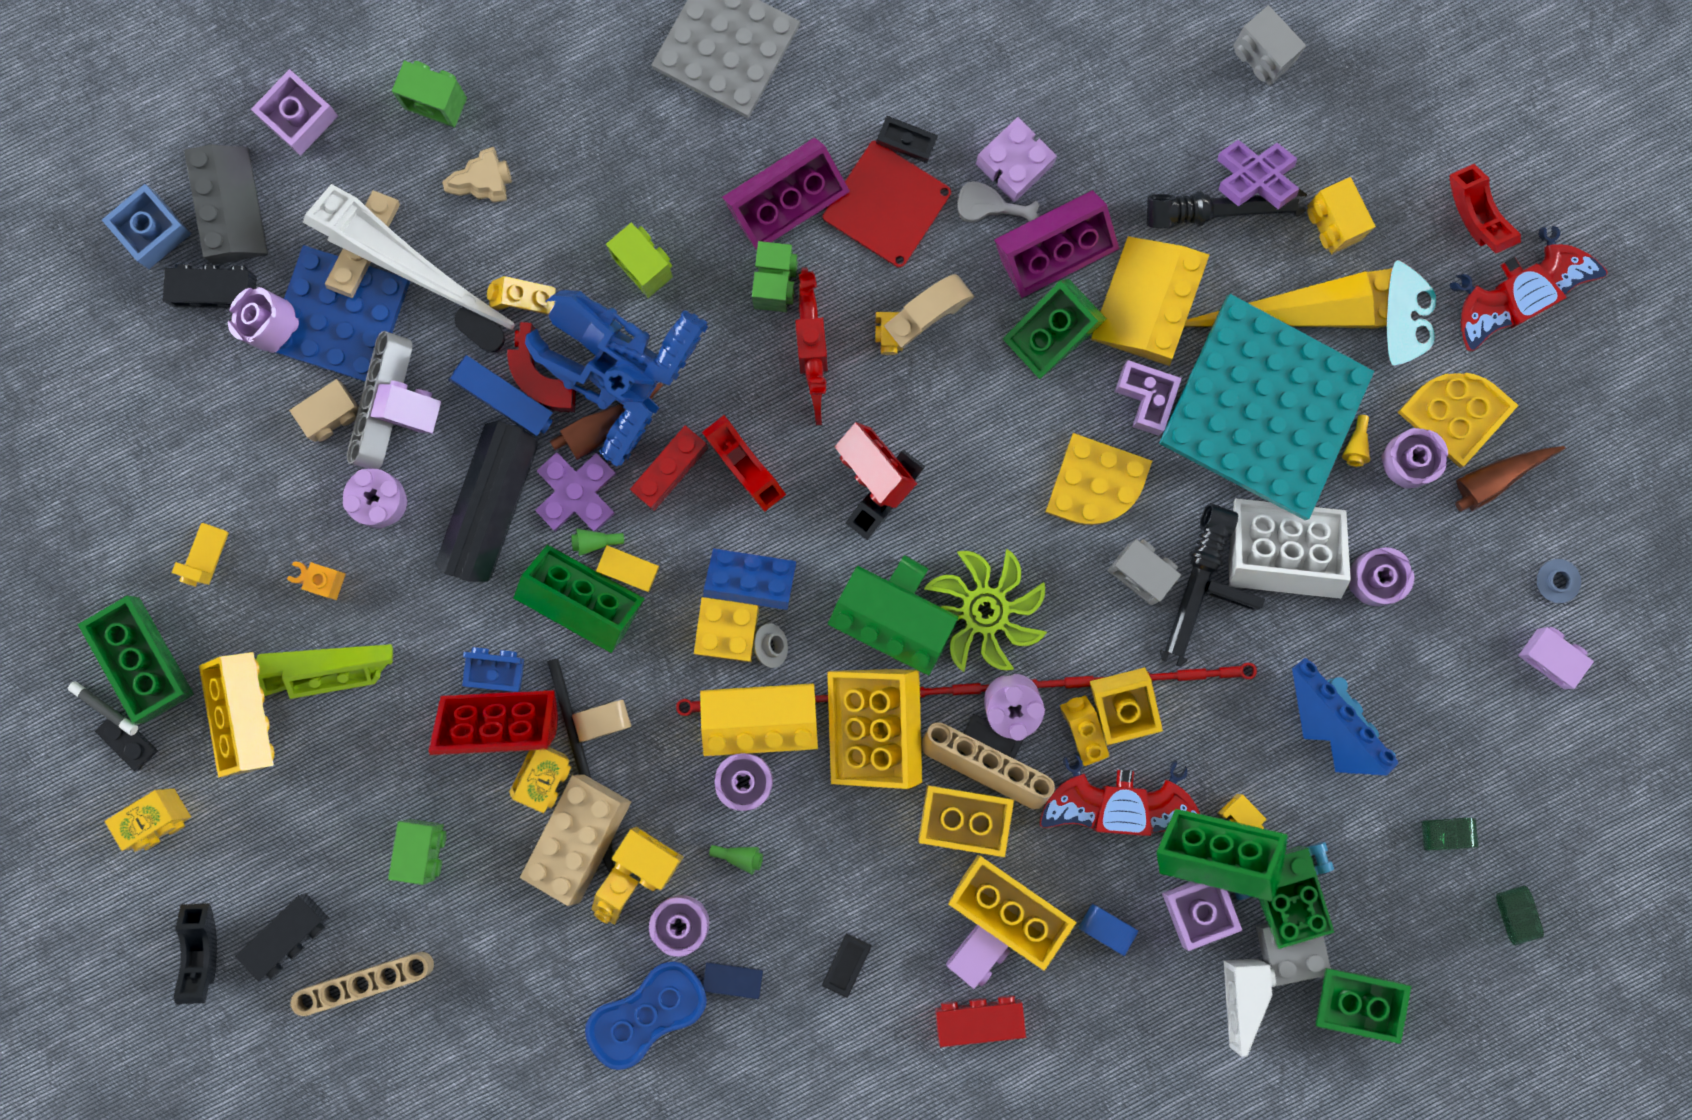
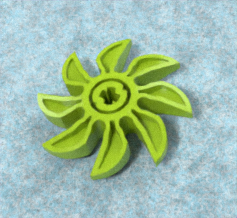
M1006 549L1001 576L997 587L994 589L988 585L991 570L988 562L977 553L958 551L957 554L976 583V589L974 591L968 590L961 578L955 575L936 577L924 588V590L949 594L956 598H961L963 601L961 608L941 606V608L959 616L958 619H962L966 623L963 630H960L951 637L949 647L951 658L954 664L961 671L965 672L973 635L979 632L983 637L980 648L982 658L994 668L1014 670L999 647L998 641L995 638V632L1001 630L1008 641L1016 646H1029L1039 642L1046 635V631L1012 624L1009 622L1008 616L1010 613L1026 616L1034 613L1044 600L1045 583H1041L1024 596L1009 602L1006 600L1005 594L1019 585L1021 580V567L1016 556ZM983 602L988 603L989 609L993 610L991 616L987 615V619L982 618V613L978 611L979 605L984 606Z

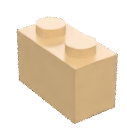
M336 379L289 411L307 438L314 442H321L331 437L333 430L340 425L346 426L355 421L359 406L345 385Z

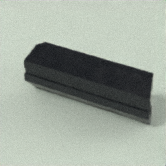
M499 420L484 424L435 565L444 574L455 576L468 582H488L492 578L538 448V442L523 428L512 426Z

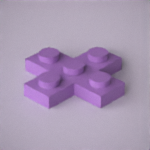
M1237 140L1219 153L1217 161L1233 174L1220 183L1218 190L1237 206H1240L1258 193L1274 207L1280 209L1297 196L1299 188L1283 176V174L1295 167L1297 158L1280 144H1274L1258 156L1241 141Z
M556 452L537 470L555 492L535 511L555 532L575 513L595 532L615 514L596 493L617 474L597 453L580 469L575 471Z

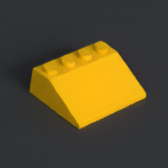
M1128 236L1101 309V313L1105 316L1106 320L1093 332L1091 340L1170 366L1209 254L1181 245Z
M907 669L828 671L831 784L910 789L921 784L922 751L919 671Z

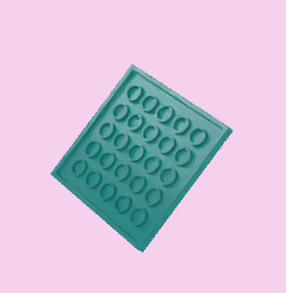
M1229 294L1221 306L1159 444L1295 516L1308 520L1316 506L1374 371L1238 297Z

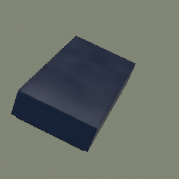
M706 962L703 988L705 992L759 999L763 969Z

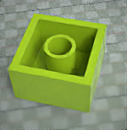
M631 222L607 242L606 246L613 260L645 296L650 298L673 278L670 269L673 266L669 262L670 258L662 248H654V244L651 241L652 238L642 226L637 229Z

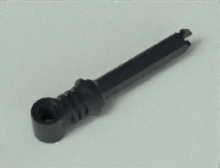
M1299 188L1297 196L1280 209L1274 207L1261 195H1254L1240 206H1237L1228 197L1211 198L1202 191H1197L1194 195H1190V197L1188 195L1175 197L1169 194H1153L1147 197V226L1152 228H1170L1176 223L1182 224L1183 222H1191L1197 226H1203L1205 222L1214 217L1295 212L1294 215L1298 217L1306 211L1304 207L1298 208L1299 197L1307 196V194Z
M1209 503L1202 513L1200 529L1204 533L1199 534V537L1202 538L1197 540L1199 547L1195 546V549L1189 553V556L1192 557L1190 562L1193 568L1165 651L1160 650L1162 661H1167L1169 653L1179 656L1176 666L1180 667L1188 660L1184 658L1211 574L1217 571L1219 566H1223L1222 554L1219 553L1220 551L1224 552L1225 548L1222 545L1227 543L1224 538L1228 539L1232 536L1238 523V513Z

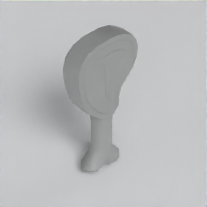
M980 182L966 183L962 187L957 201L959 217L969 223L978 222L988 215H1014L1024 217L1029 222L1039 217L1037 214L1039 208L1038 201H1034L1028 206L1006 203L996 190Z

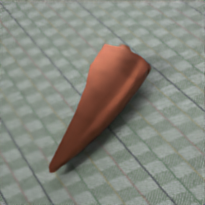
M661 382L657 384L652 392L651 399L663 386ZM619 404L581 418L560 430L561 435L550 440L554 450H557L568 444L575 458L579 460L582 456L589 454L605 442L609 430L621 413L625 411L624 405Z
M1552 447L1515 455L1484 466L1457 479L1456 483L1463 497L1455 502L1457 509L1460 512L1467 508L1474 511L1489 503L1525 473L1565 450V447Z

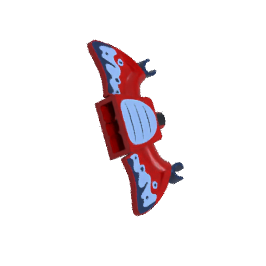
M1551 226L1552 235L1550 238L1547 236L1546 227H1541L1538 235L1542 241L1547 242V246L1544 247L1545 256L1540 265L1536 263L1523 270L1516 257L1509 259L1500 265L1508 280L1491 291L1484 290L1478 285L1474 287L1471 277L1467 274L1456 275L1462 281L1461 286L1455 282L1450 283V288L1453 291H1466L1469 293L1461 313V331L1466 349L1469 352L1474 351L1495 331L1507 327L1513 329L1567 298L1565 295L1575 286L1604 278L1608 274L1607 270L1585 251L1570 245L1556 244L1555 241L1560 236V229L1558 227Z
M1074 753L1077 762L1073 766H1069L1066 757L1063 758V764L1072 772L1074 777L1064 781L1054 790V793L1044 806L1039 824L1043 828L1064 824H1079L1092 828L1095 832L1151 836V833L1166 831L1175 809L1200 814L1190 795L1176 785L1179 780H1183L1187 776L1186 766L1180 774L1173 772L1177 766V761L1171 763V777L1169 781L1165 780L1159 790L1147 792L1146 789L1133 788L1134 771L1117 770L1116 787L1103 786L1100 789L1092 786L1087 781L1085 773L1081 774L1080 770L1083 762Z

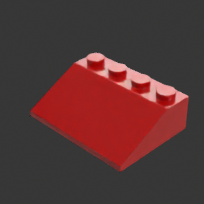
M555 690L440 696L429 746V755L548 749L556 736L558 724Z

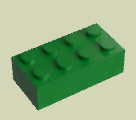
M127 595L77 624L132 723L145 724L194 695L139 597Z

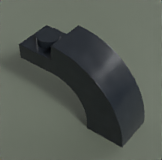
M904 449L896 457L914 480L918 478L926 467ZM871 491L845 522V524L866 540L876 532L894 510L893 507L887 505L880 506L875 503L870 497Z
M210 903L181 904L175 927L180 942V968L173 1000L176 1005L204 1004L209 984H214L216 973L217 935L214 915Z

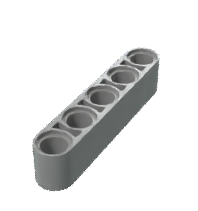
M382 331L376 339L347 451V461L350 464L367 469H379L383 464L393 424L370 417L379 384H390L391 381L404 383L412 352V341L410 339L387 331Z

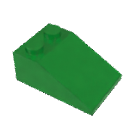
M1070 279L1060 280L1003 340L1039 379H1042L1085 341L1106 318Z
M1326 968L1315 1026L1401 1044L1411 986L1389 979Z

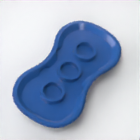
M675 961L660 964L647 975L643 983L633 994L622 1000L604 1004L591 1014L585 1027L588 1045L597 1059L608 1068L615 1070L630 1068L645 1056L651 1045L659 1037L668 1032L688 1027L700 1018L706 1007L705 990L695 973L686 965Z

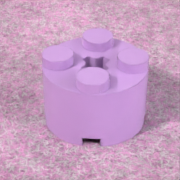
M261 287L243 290L234 299L229 310L233 313L232 320H228L231 334L247 344L270 353L277 352L289 339L292 332L297 330L299 320L295 317V312L290 302Z
M1412 428L1394 437L1387 444L1382 453L1381 460L1386 474L1394 483L1402 488H1417L1438 479L1443 474L1447 466L1448 448L1444 440L1436 432ZM1414 454L1418 456V459L1415 462L1412 459Z
M359 470L349 479L344 488V509L354 520L368 527L379 529L399 521L406 510L407 497L402 484L395 477L382 470ZM373 495L380 497L378 502L371 500Z
M1388 547L1374 549L1363 553L1353 562L1350 568L1349 589L1361 602L1367 605L1385 606L1393 604L1406 597L1411 591L1414 584V572L1409 564L1410 561L1402 552ZM1379 572H1382L1381 577L1385 579L1384 582L1379 581L1380 578L1377 576Z
M1020 674L1005 677L1003 675L992 681L986 689L984 696L986 715L990 726L999 735L1020 741L1032 734L1040 726L1045 709L1037 686L1032 680Z
M750 753L735 754L728 757L720 764L715 775L717 796L727 807L738 811H748L759 807L769 797L773 786V776L768 764L762 758ZM739 775L743 777L746 775L750 776L749 784L751 786L749 789L745 786L740 789L737 786L740 782L737 778Z
M676 895L664 900L653 912L649 923L650 936L656 946L667 955L677 957L686 956L698 949L709 931V916L703 904L695 898L686 895ZM678 918L687 925L682 932H678V928L672 925Z

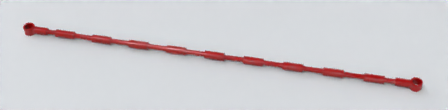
M1248 662L1240 666L1219 667L1218 670L1200 668L1177 670L1171 673L1150 674L1148 672L1151 681L1177 679V681L1205 680L1207 677H1219L1220 679L1241 677L1242 679L1249 680L1256 676L1257 668L1253 663ZM1245 666H1249L1252 669V674L1249 677L1243 673ZM1092 675L1064 677L1063 680H1030L1034 682L1037 689L1064 686L1066 689L1091 687L1090 681L1105 677L1093 678ZM952 684V687L924 688V686H921L920 698H925V695L953 694V696L981 694V692H986L990 684ZM815 695V703L828 702V695ZM681 699L676 705V710L682 716L701 712V701ZM683 702H687L690 705V710L687 713H683L680 710V705Z

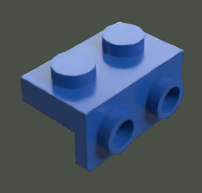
M472 647L471 652H463V658L466 659L462 686L510 692L521 691L524 659L517 658V652L500 650V656L490 655L489 649Z

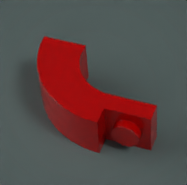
M1472 164L1449 175L1457 210L1467 230L1480 247L1486 244L1497 254L1521 243V234L1502 216L1496 207L1490 190V178L1479 167Z

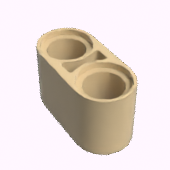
M624 700L608 703L572 715L580 743L632 727Z

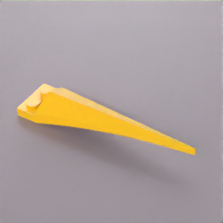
M1392 269L1365 271L1257 300L1249 304L1291 327L1369 329L1387 327L1388 292ZM1219 311L1187 319L1184 327H1212Z

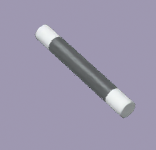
M74 681L69 685L68 690L123 731L131 736L137 732V725L78 682Z

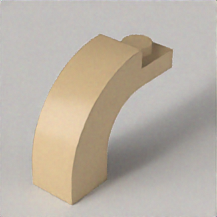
M957 274L950 275L910 301L884 327L899 346L904 348L933 323L948 314H955L975 296Z

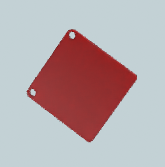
M872 141L845 181L850 192L828 206L823 214V221L895 267L902 268L906 265L949 199L951 189L890 149L876 144V141ZM946 189L948 195L942 196L940 191ZM898 257L903 258L904 262L902 264H897L895 260Z

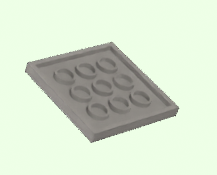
M687 0L651 66L657 72L749 119L800 27V21L760 0Z

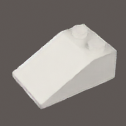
M1259 959L1224 960L1229 1046L1241 1057L1247 1056L1272 997V987L1276 985L1274 969H1270L1269 964Z

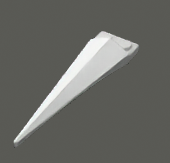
M331 184L305 214L303 223L327 235V241L513 330L514 322L475 297L432 265L351 194Z

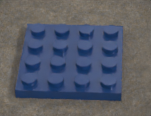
M303 245L284 297L293 306L295 317L299 320L297 330L292 332L289 339L274 353L365 382L376 339L382 331L393 333L410 280L369 266L352 299L329 290L325 286V282L339 256Z

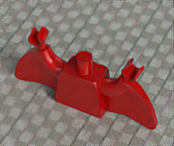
M801 267V274H799L800 319L795 320L800 374L806 375L815 412L816 426L822 425L821 399L822 394H826V379L823 377V372H828L823 317L818 318L814 288H817L815 274L813 271L808 272V267Z

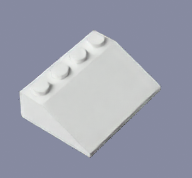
M1235 498L1233 511L1238 513V523L1230 541L1229 587L1342 598L1350 582L1346 510L1315 507L1310 519L1303 520L1271 502Z

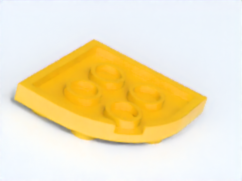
M1454 373L1438 376L1425 383L1397 413L1414 428L1431 430L1441 436L1448 448L1447 457L1459 468H1462L1519 405L1495 384L1481 376L1471 373Z
M1073 433L1045 513L1082 525H1098L1114 520L1128 511L1137 501L1144 487L1152 460Z

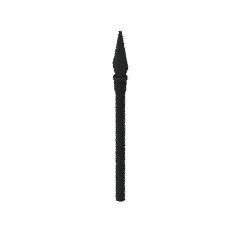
M559 659L547 661L578 774L591 778L582 742L580 743L572 718L574 713ZM612 841L603 857L609 874L614 868Z

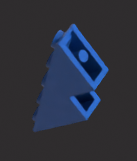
M1304 658L1292 668L1303 738L1330 741L1335 772L1387 776L1398 765V760L1394 753L1383 745L1376 737L1375 732L1356 714L1354 708L1348 705L1337 693L1336 688L1320 674L1313 662Z

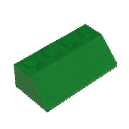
M548 544L521 575L513 599L610 653L615 650L625 636L645 598Z
M857 565L837 601L827 625L929 676L937 664L959 616Z
M1175 809L1156 852L1159 872L1163 875L1273 901L1281 880L1288 834Z

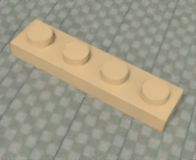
M373 190L365 206L389 227L400 204L399 200ZM343 248L325 282L326 288L353 299L371 261Z

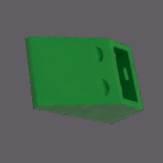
M1300 845L1287 849L1281 880L1273 901L1258 898L1278 949L1335 933L1309 848Z

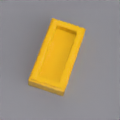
M606 545L596 572L649 592L659 566Z

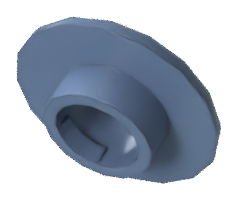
M1553 559L1546 562L1539 569L1537 587L1545 599L1554 603H1565L1572 600L1578 594L1581 587V576L1578 569L1571 562L1564 559ZM1556 573H1561L1566 579L1563 589L1557 588L1553 583V577Z

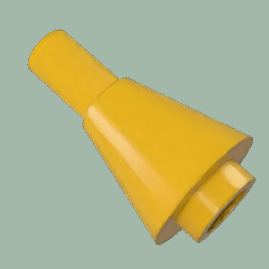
M1358 415L1356 429L1342 455V458L1350 466L1362 467L1370 462L1368 434L1366 433L1369 416Z

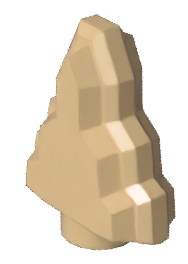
M491 147L480 151L479 157L468 161L465 169L453 172L442 183L446 193L458 196L472 194L477 199L489 198L492 202L507 201L505 184L512 183L506 160L499 162L495 148Z

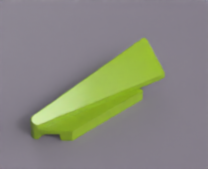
M391 644L259 654L256 658L259 664V686L263 689L264 696L287 690L289 698L293 699L373 685L379 680L381 672L387 664L391 665L393 663V647Z

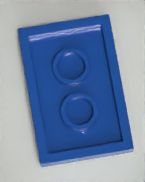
M713 548L703 597L788 610L796 561Z

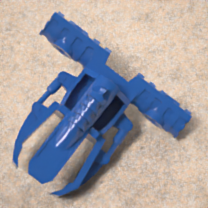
M561 290L546 300L556 301L548 315L552 324L579 341L596 357L587 363L585 367L549 349L548 344L540 337L537 328L526 334L525 345L534 361L544 365L553 375L563 381L565 388L574 389L585 395V398L597 404L600 409L608 408L615 400L624 405L625 411L621 413L609 430L604 446L599 451L604 456L603 458L607 461L610 460L616 467L622 466L625 459H629L631 452L646 430L644 428L646 424L649 425L651 423L653 412L656 414L659 409L650 398L658 382L670 386L673 379L677 380L680 375L678 371L686 365L685 361L692 355L701 340V333L706 332L708 322L699 319L694 313L690 314L688 313L689 311H682L680 319H677L664 338L657 355L647 348L650 339L649 333L640 330L633 323L625 321L617 314L616 309H607L589 299L581 291ZM621 325H623V326L625 327L624 329H625L630 335H632V336L634 337V339L631 338V337H629V336H627V335H625L624 333H622V331H621L622 326H621ZM590 380L601 392L598 394L592 390H586L578 386L577 383L579 382L584 385Z

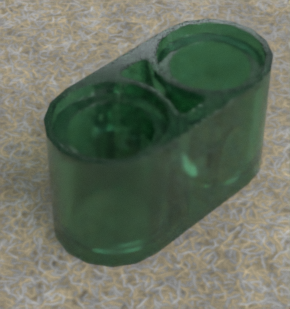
M1476 818L1421 821L1424 850L1479 847Z
M1526 885L1496 894L1497 905L1508 938L1514 946L1544 937L1542 923L1533 896Z

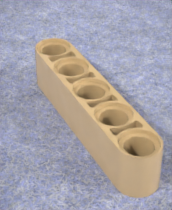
M940 722L931 724L921 740V750L928 757L1029 808H1042L1054 793V782L1047 775ZM932 737L937 738L940 743L935 742ZM957 750L962 751L966 756L961 755ZM983 763L988 764L991 769L985 767ZM1009 776L1015 778L1017 782L1012 781ZM1034 789L1039 790L1042 795L1038 794Z
M417 952L311 985L292 996L291 1008L297 1015L308 1016L410 984L428 976L433 970L434 961L428 953ZM414 959L423 962V973L419 974L413 970L412 963ZM386 968H392L395 971V982H389L385 978ZM360 976L368 981L367 991L361 990L357 985V980ZM332 985L337 986L341 991V996L338 1000L330 995V987ZM304 994L311 996L313 1000L311 1008L303 1005L302 997Z

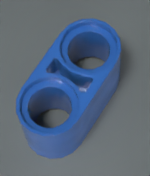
M1093 903L1078 927L1081 931L1123 956L1126 955L1139 932Z

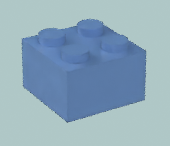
M146 184L102 219L136 261L148 269L153 267L192 234L162 198Z

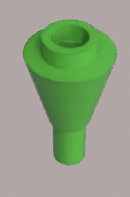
M576 528V534H571L572 550L578 551V555L582 556L605 548L606 545L624 544L623 533L605 534Z
M712 845L709 856L724 859L753 875L755 870H760L763 861V854L759 853V847H733L728 849Z

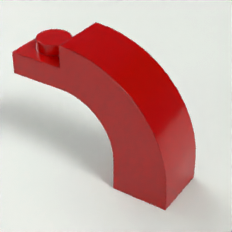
M520 322V330L515 331L514 338L515 347L519 348L518 350L507 349L508 365L515 382L527 396L545 408L558 412L575 413L576 390L567 389L563 381L547 378L537 371L534 359L525 345L526 334L536 328L532 323Z
M725 415L702 432L720 459L764 512L786 495L776 479L746 445Z

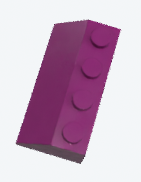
M814 137L722 198L734 219L757 251L758 241L773 242L850 191L826 146Z
M1093 190L994 239L1001 262L1021 298L1119 249L1107 204Z

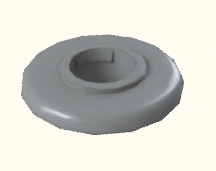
M772 623L764 624L758 628L753 641L757 659L769 668L779 667L784 663L788 653V643L784 632L779 626ZM771 639L774 643V651L771 648Z

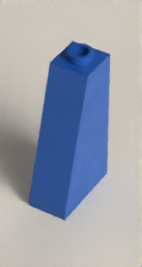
M467 355L462 358L448 379L534 436H537L539 432L545 434L553 422L549 418L553 412Z

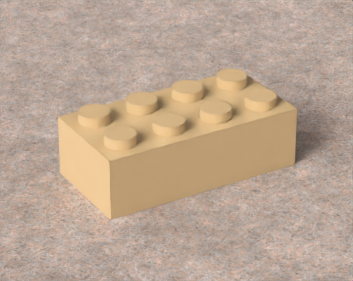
M572 775L520 878L567 906L580 903L631 801L586 775Z

